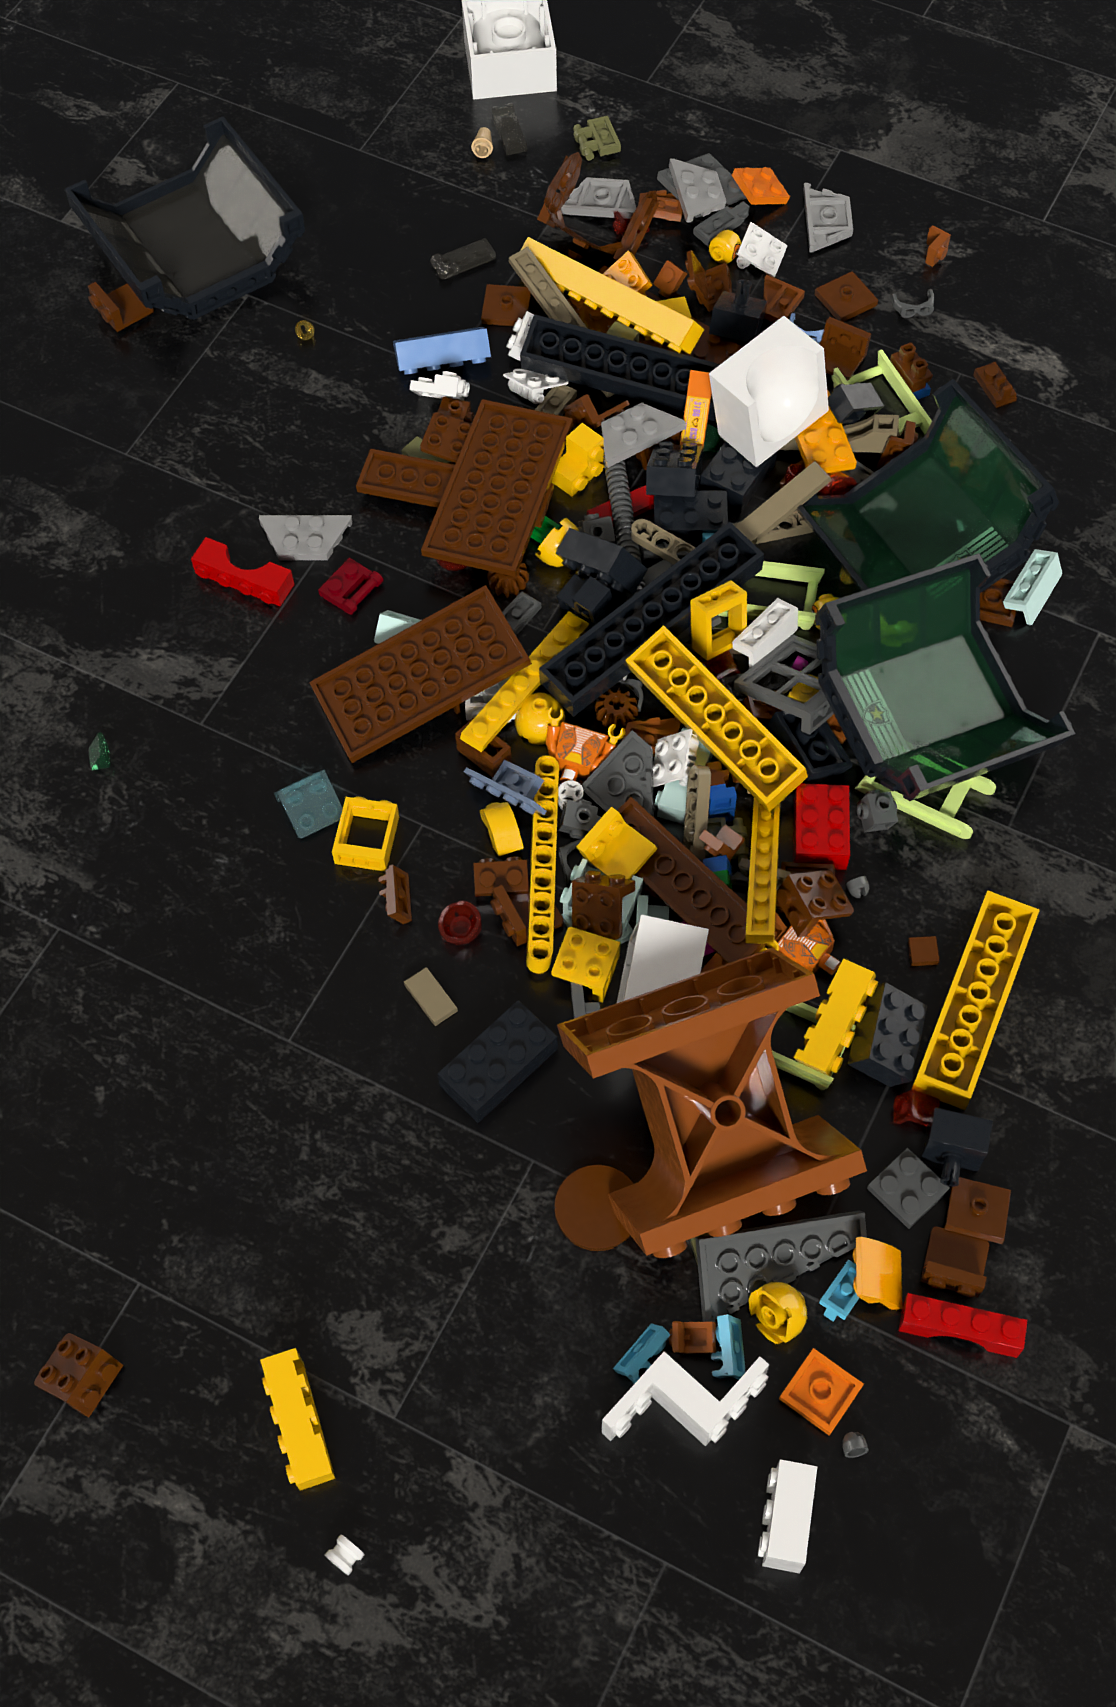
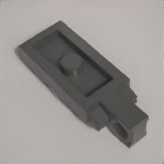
M743 201L734 208L725 206L724 209L719 210L695 226L693 234L705 245L709 246L710 241L721 231H732L745 221L744 219L749 216V205Z

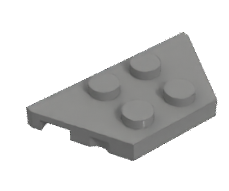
M670 159V172L686 222H692L696 215L701 214L704 217L713 211L725 208L726 198L716 171L680 160Z
M587 177L580 183L578 188L572 191L569 199L561 208V212L566 215L631 219L636 210V205L629 180Z
M804 183L803 192L809 252L817 251L851 237L853 234L850 197L835 194L827 189H823L820 192L811 189V184Z
M640 403L601 422L606 467L609 468L685 430L686 422L644 403Z
M259 515L260 525L264 528L267 538L274 547L279 560H328L333 553L334 547L342 540L343 532L347 527H351L353 522L352 515Z

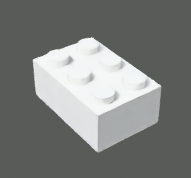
M780 1460L776 1468H771L766 1493H772L771 1500L767 1499L762 1524L768 1526L767 1532H763L762 1537H760L758 1556L763 1557L762 1566L800 1573L804 1567L817 1466Z

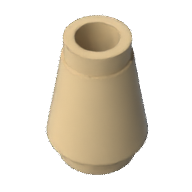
M485 127L479 129L471 146L472 151L479 158H486L493 151L491 131Z

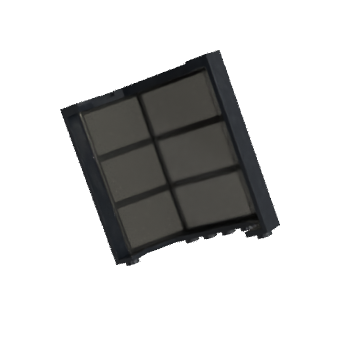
M224 117L204 125L207 144L191 169L116 204L91 197L85 180L65 188L72 210L146 308L152 309L155 307L169 314H182L189 319L195 320L273 282L276 277V269L280 263H285L293 251L292 244L297 237L301 238L305 232L303 213Z

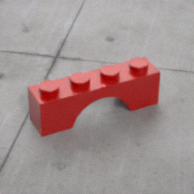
M205 537L191 558L194 571L201 578L212 579L224 587H232L245 595L260 598L267 604L273 603L281 606L294 586L290 569L272 562L253 570L237 568L230 562L231 559L227 545Z
M908 1293L903 1301L898 1331L927 1338L933 1336L961 1338L981 1345L988 1352L1017 1358L1024 1349L1027 1328L1026 1319Z

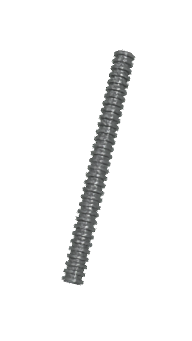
M604 453L603 462L617 545L624 547L642 563L639 544L635 543L631 538V526L634 523V515L625 460L607 468ZM644 577L635 594L646 586ZM625 592L626 601L634 596Z

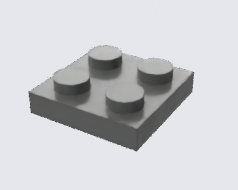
M907 1148L868 1185L867 1189L910 1229L949 1191L950 1187L940 1183V1178Z

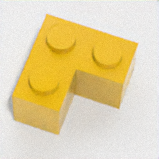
M581 423L566 437V453L560 458L552 483L571 497L578 491H582L594 476H599L603 471L604 438Z

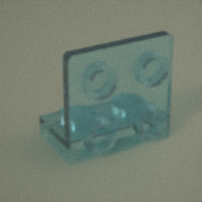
M320 770L274 792L277 801L282 803L298 838H304L339 821L343 808L325 770Z

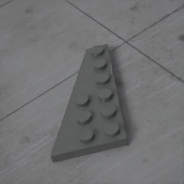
M859 1210L742 1229L722 1237L710 1235L695 1237L703 1322H716L717 1316L727 1313L732 1314L740 1310V1306L749 1302L751 1293L770 1282H784L788 1284L796 1280L798 1275L808 1270L811 1272L820 1267L819 1264L834 1256L839 1257L856 1248V1237L867 1238L865 1213Z

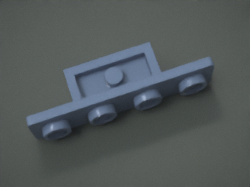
M506 760L503 761L492 780L467 767L464 770V773L471 777L469 782L476 787L483 789L486 786V791L499 798L502 794L505 801L514 806L520 803V808L532 815L535 811L542 815H545L547 810L533 801V798L544 782L539 776Z

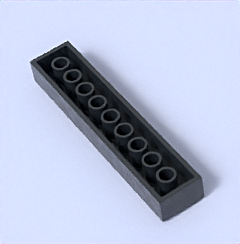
M535 314L520 353L521 369L550 377H559L561 380L683 413L685 411L690 371L710 373L720 365ZM711 395L708 420L716 421L713 397Z
M731 522L727 523L539 668L540 683L574 717L632 672L626 663V659L663 625L675 637L691 626L690 600L730 580L741 587L762 570L764 553Z

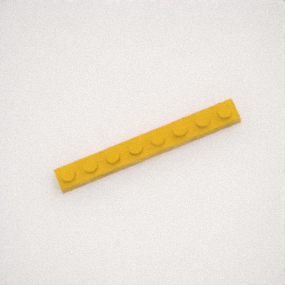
M568 612L531 653L529 658L532 664L513 674L462 731L460 739L482 752L520 709L525 700L540 686L539 668L586 633L589 623Z
M755 797L753 804L746 943L774 944L780 803L768 812Z

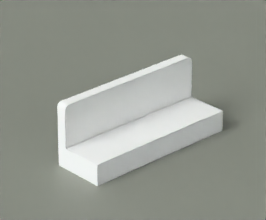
M777 598L732 641L734 650L749 657V669L797 631L798 608Z

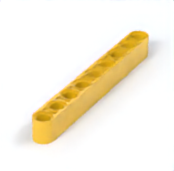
M548 755L542 756L536 761L534 774L542 778L544 782L533 798V801L547 810L545 816H548V818L541 817L542 814L535 811L532 815L526 963L529 970L537 974L544 973L550 968L553 953L559 764L554 757ZM543 860V861H546V862H548V863L543 864V863H540V862H538V861ZM543 883V884H545V885H547V886H546V887H541V886H539V885H537V884ZM537 907H544L547 910L541 911ZM540 930L545 932L546 934L540 935L537 934L535 931ZM540 954L543 955L545 958L538 959L534 957V955Z

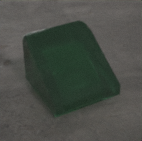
M707 423L703 451L718 452L723 446L724 439L718 434V428Z
M102 733L96 735L89 747L91 770L109 768L110 766L108 744Z

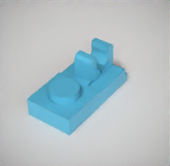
M849 1259L819 1302L827 1308L823 1315L833 1322L837 1316L845 1320L859 1300L853 1285L854 1278L856 1277V1264Z
M728 1314L717 1316L716 1338L720 1343L722 1351L712 1353L711 1359L723 1361V1366L720 1370L712 1371V1375L720 1379L733 1377L739 1380L746 1373L741 1320Z
M651 1323L613 1369L617 1373L627 1376L635 1384L640 1379V1368H644L647 1371L651 1366L648 1359L664 1349L665 1341L670 1336L669 1332L663 1326Z

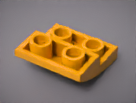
M856 1237V1248L853 1250L856 1277L854 1278L853 1285L857 1296L867 1303L880 1302L891 1310L903 1309L901 1251L877 1240Z

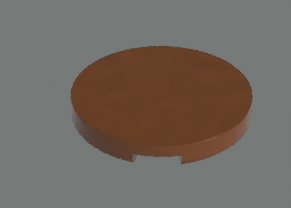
M605 1165L586 1166L571 1173L560 1185L555 1198V1217L563 1234L576 1246L591 1251L610 1250L626 1241L631 1235L615 1216L608 1194L634 1183L621 1171Z

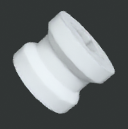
M568 780L559 786L558 805L560 809H563V805L568 800L566 799L567 797L572 798L573 800L571 801L575 802L576 800H583V787L581 784Z
M343 1535L337 1538V1545L334 1549L328 1550L325 1554L334 1565L348 1576L352 1572V1565L355 1561L361 1560L365 1555Z

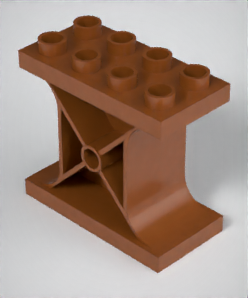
M774 948L557 1025L563 1046L593 1079L621 1068H630L633 1071L654 1143V1159L649 1171L638 1183L611 1192L608 1196L615 1216L646 1256L652 1253L657 1258L675 1256L687 1248L686 1240L707 1232L713 1237L730 1235L742 1227L741 1219L759 1212L768 1216L787 1213L795 1208L797 1204L796 1198L814 1191L821 1195H832L842 1192L850 1186L849 1178L867 1171L862 1150L819 1115L795 1124L791 1122L771 1049V1034L776 1021L786 1009L819 997L820 994L814 973Z

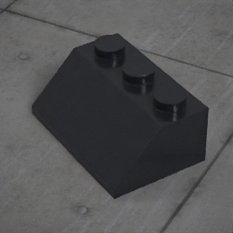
M779 711L774 713L765 727L806 768L808 777L802 782L803 784H826L853 766L827 721L809 735L801 731L802 718L785 711Z

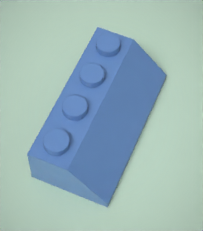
M484 327L393 341L399 371L404 370V374L418 373V368L427 367V371L441 369V364L448 363L450 367L462 366L463 361L472 360V364L486 362V357H491L487 328Z

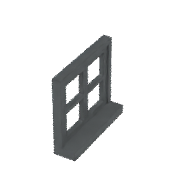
M795 635L787 638L734 681L735 691L802 718L801 731L809 735L834 714L819 685L818 679L808 675L822 663V660L817 659V644ZM795 651L815 659L802 671L780 664ZM836 652L837 668L846 670L864 664L861 661ZM770 671L791 679L776 692L755 684ZM863 673V675H864V677H865V679H866V681H867L868 678H867L866 674ZM857 675V677H858V679H859V681H860V683H861V685H862V687H863V689H864L865 686H864V684H863V682H862L860 676ZM851 677V679H852V681H853V683H854V685H855V687H856V689H857V691H858V693H859L860 690H859V688H858V686H857V684H856L854 678ZM845 679L853 696H855V693L847 679ZM799 682L820 690L804 704L784 696L786 692Z

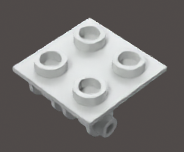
M750 222L737 252V265L739 268L744 269L751 263L775 278L787 245Z
M514 369L513 372L503 374L504 377L510 379L508 386L512 392L517 393L534 404L543 402L544 389L569 383L559 379V377H550L524 369Z
M693 729L657 740L653 764V787L680 780V785L687 786L689 770L693 765H696L693 760L697 759L699 745L697 736L692 734Z

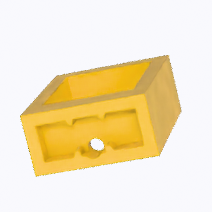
M730 580L690 600L692 649L707 661L733 648L732 641L747 628V592ZM728 610V627L712 635L711 618Z
M346 797L332 849L334 863L385 871L388 866L399 820L397 804L387 800L372 801L364 797ZM353 816L388 821L382 849L347 844Z

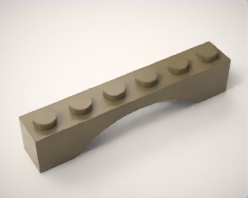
M873 415L858 423L843 426L852 451L882 453L890 436L899 438V415ZM793 438L779 450H799L795 438Z

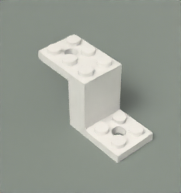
M663 1352L602 1419V1434L610 1441L616 1435L621 1438L632 1425L630 1423L632 1417L636 1412L639 1415L643 1414L652 1403L650 1400L652 1397L702 1444L706 1446L711 1440L716 1443L726 1432L728 1420L731 1417L736 1420L746 1409V1403L749 1401L748 1397L752 1395L755 1398L766 1386L765 1382L769 1378L766 1375L769 1364L759 1357L719 1402L667 1353Z

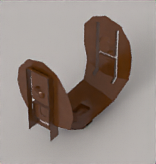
M579 152L569 157L566 156L562 166L548 187L544 205L537 220L553 228L556 226L573 237V243L585 249L591 246L614 255L613 258L616 260L621 258L628 250L635 256L660 204L657 203L656 190L649 191L640 201L621 242L605 246L590 243L567 228L563 220L561 208L575 188L582 163ZM569 250V258L577 262L584 258Z

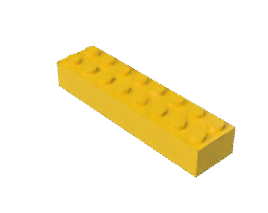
M664 625L626 659V663L632 673L687 729H693L692 734L697 736V739L727 770L729 769V772L768 812L774 809L808 777L806 768Z
M987 890L912 1090L966 1110L1039 909Z

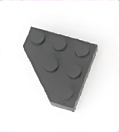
M632 730L582 784L583 791L605 812L611 807L618 810L632 797L654 817L652 747Z

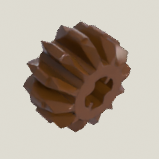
M521 563L516 577L488 571L487 580L489 581L490 589L495 590L497 596L504 593L506 598H508L512 593L517 596L519 591H525L526 584L529 581V574L527 573L525 563Z
M620 688L615 693L609 689L607 695L602 694L599 697V702L595 704L597 721L602 722L604 729L612 724H616L613 732L618 727L626 729L627 723L635 721V718L638 716L636 698H631L629 691L622 694Z

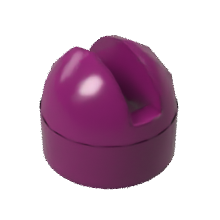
M798 655L791 668L801 671L803 667L809 665V662Z

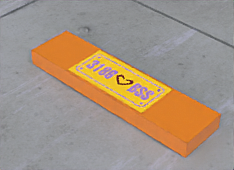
M690 371L683 418L686 422V429L681 432L680 445L686 442L697 443V446H703L704 448L712 395L709 372Z

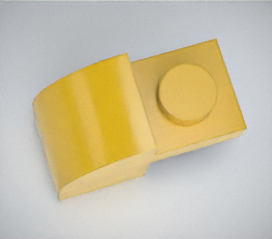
M508 802L491 803L485 809L479 810L482 821L488 828L492 846L498 856L524 848L516 819Z

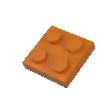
M735 168L732 173L733 179L751 205L787 204L790 198L771 168Z
M813 1348L781 1394L779 1400L830 1436L864 1384Z

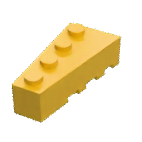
M846 959L842 960L828 988L827 994L830 996L828 1000L824 999L817 1010L815 1020L818 1022L816 1026L812 1025L809 1027L804 1036L803 1045L806 1047L804 1051L798 1049L794 1056L797 1062L828 1076H831L832 1072L837 1073L843 1062L840 1054L844 1046L849 1048L855 1032L851 1030L855 1022H861L867 1007L863 1006L867 995L872 997L877 988L878 981L875 980V972Z
M294 1348L261 1359L265 1375L262 1378L267 1396H271L273 1406L270 1407L272 1419L275 1425L279 1424L282 1434L278 1436L282 1454L287 1453L290 1462L289 1465L285 1466L290 1484L296 1483L299 1490H303L335 1479L304 1363L297 1349Z

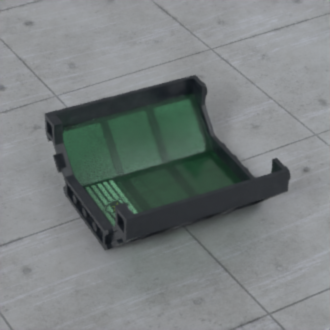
M954 379L942 385L933 393L938 410L925 436L921 440L914 443L897 457H894L878 471L873 472L860 484L852 487L846 494L817 496L815 494L803 505L797 507V512L860 591L980 553L991 574L980 586L981 593L1027 561L1031 554L1028 550L1034 539L1039 540L1047 525L1045 522L1050 510L1055 511L1059 504L1056 492L1049 482ZM961 574L925 586V618L933 617L934 620H943L961 607ZM915 589L878 601V613L887 625L895 624L897 620H906L907 623L916 622Z
M980 553L827 602L815 615V623L817 626H820L821 639L816 640L817 659L822 660V673L818 674L819 685L864 774L870 778L877 777L880 779L881 785L891 791L898 790L902 792L903 798L908 801L918 799L1057 747L1075 735L1072 724L1067 719L1064 711L1059 712L1051 720H1047L1026 709L1022 697L1018 694L1012 682L1011 676L1007 673L1000 660V655L992 645L987 631L983 628L980 622V586L991 574Z

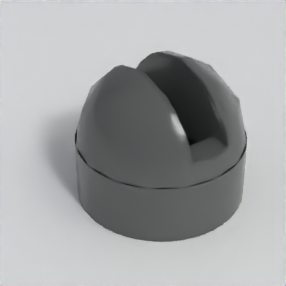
M866 876L855 878L846 883L849 893L855 898H860V892L863 896L869 893V883Z
M849 1432L842 1440L843 1451L848 1458L864 1455L869 1450L864 1436L859 1432Z

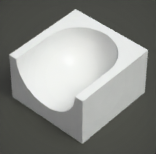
M462 0L464 43L473 99L557 91L556 46L547 0Z
M785 316L781 317L709 373L718 434L755 467H758L829 411L824 348Z
M641 915L629 939L617 1003L700 974L709 929Z

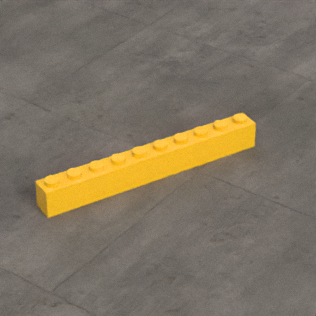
M529 237L521 248L523 250L529 247L561 293H564L566 290L569 292L567 295L579 302L580 299L585 300L584 304L594 310L597 307L601 308L600 312L611 319L613 316L618 317L617 321L627 327L630 324L634 325L633 329L644 336L647 333L651 334L650 338L661 345L665 341L669 344L668 347L677 353H680L682 350L691 354L704 331L694 320Z

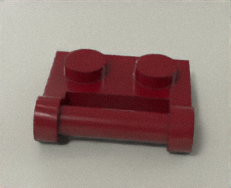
M349 557L318 589L319 596L352 615L357 610V605L375 586L379 587L384 580L378 572L370 571ZM364 580H366L364 585L350 599H347L350 596V594Z

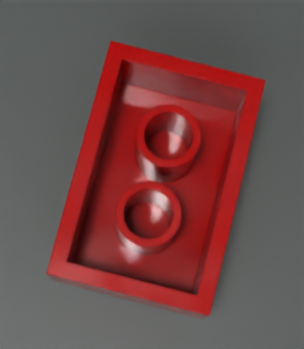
M801 783L795 788L793 862L834 864L836 870H846L850 858L849 785Z

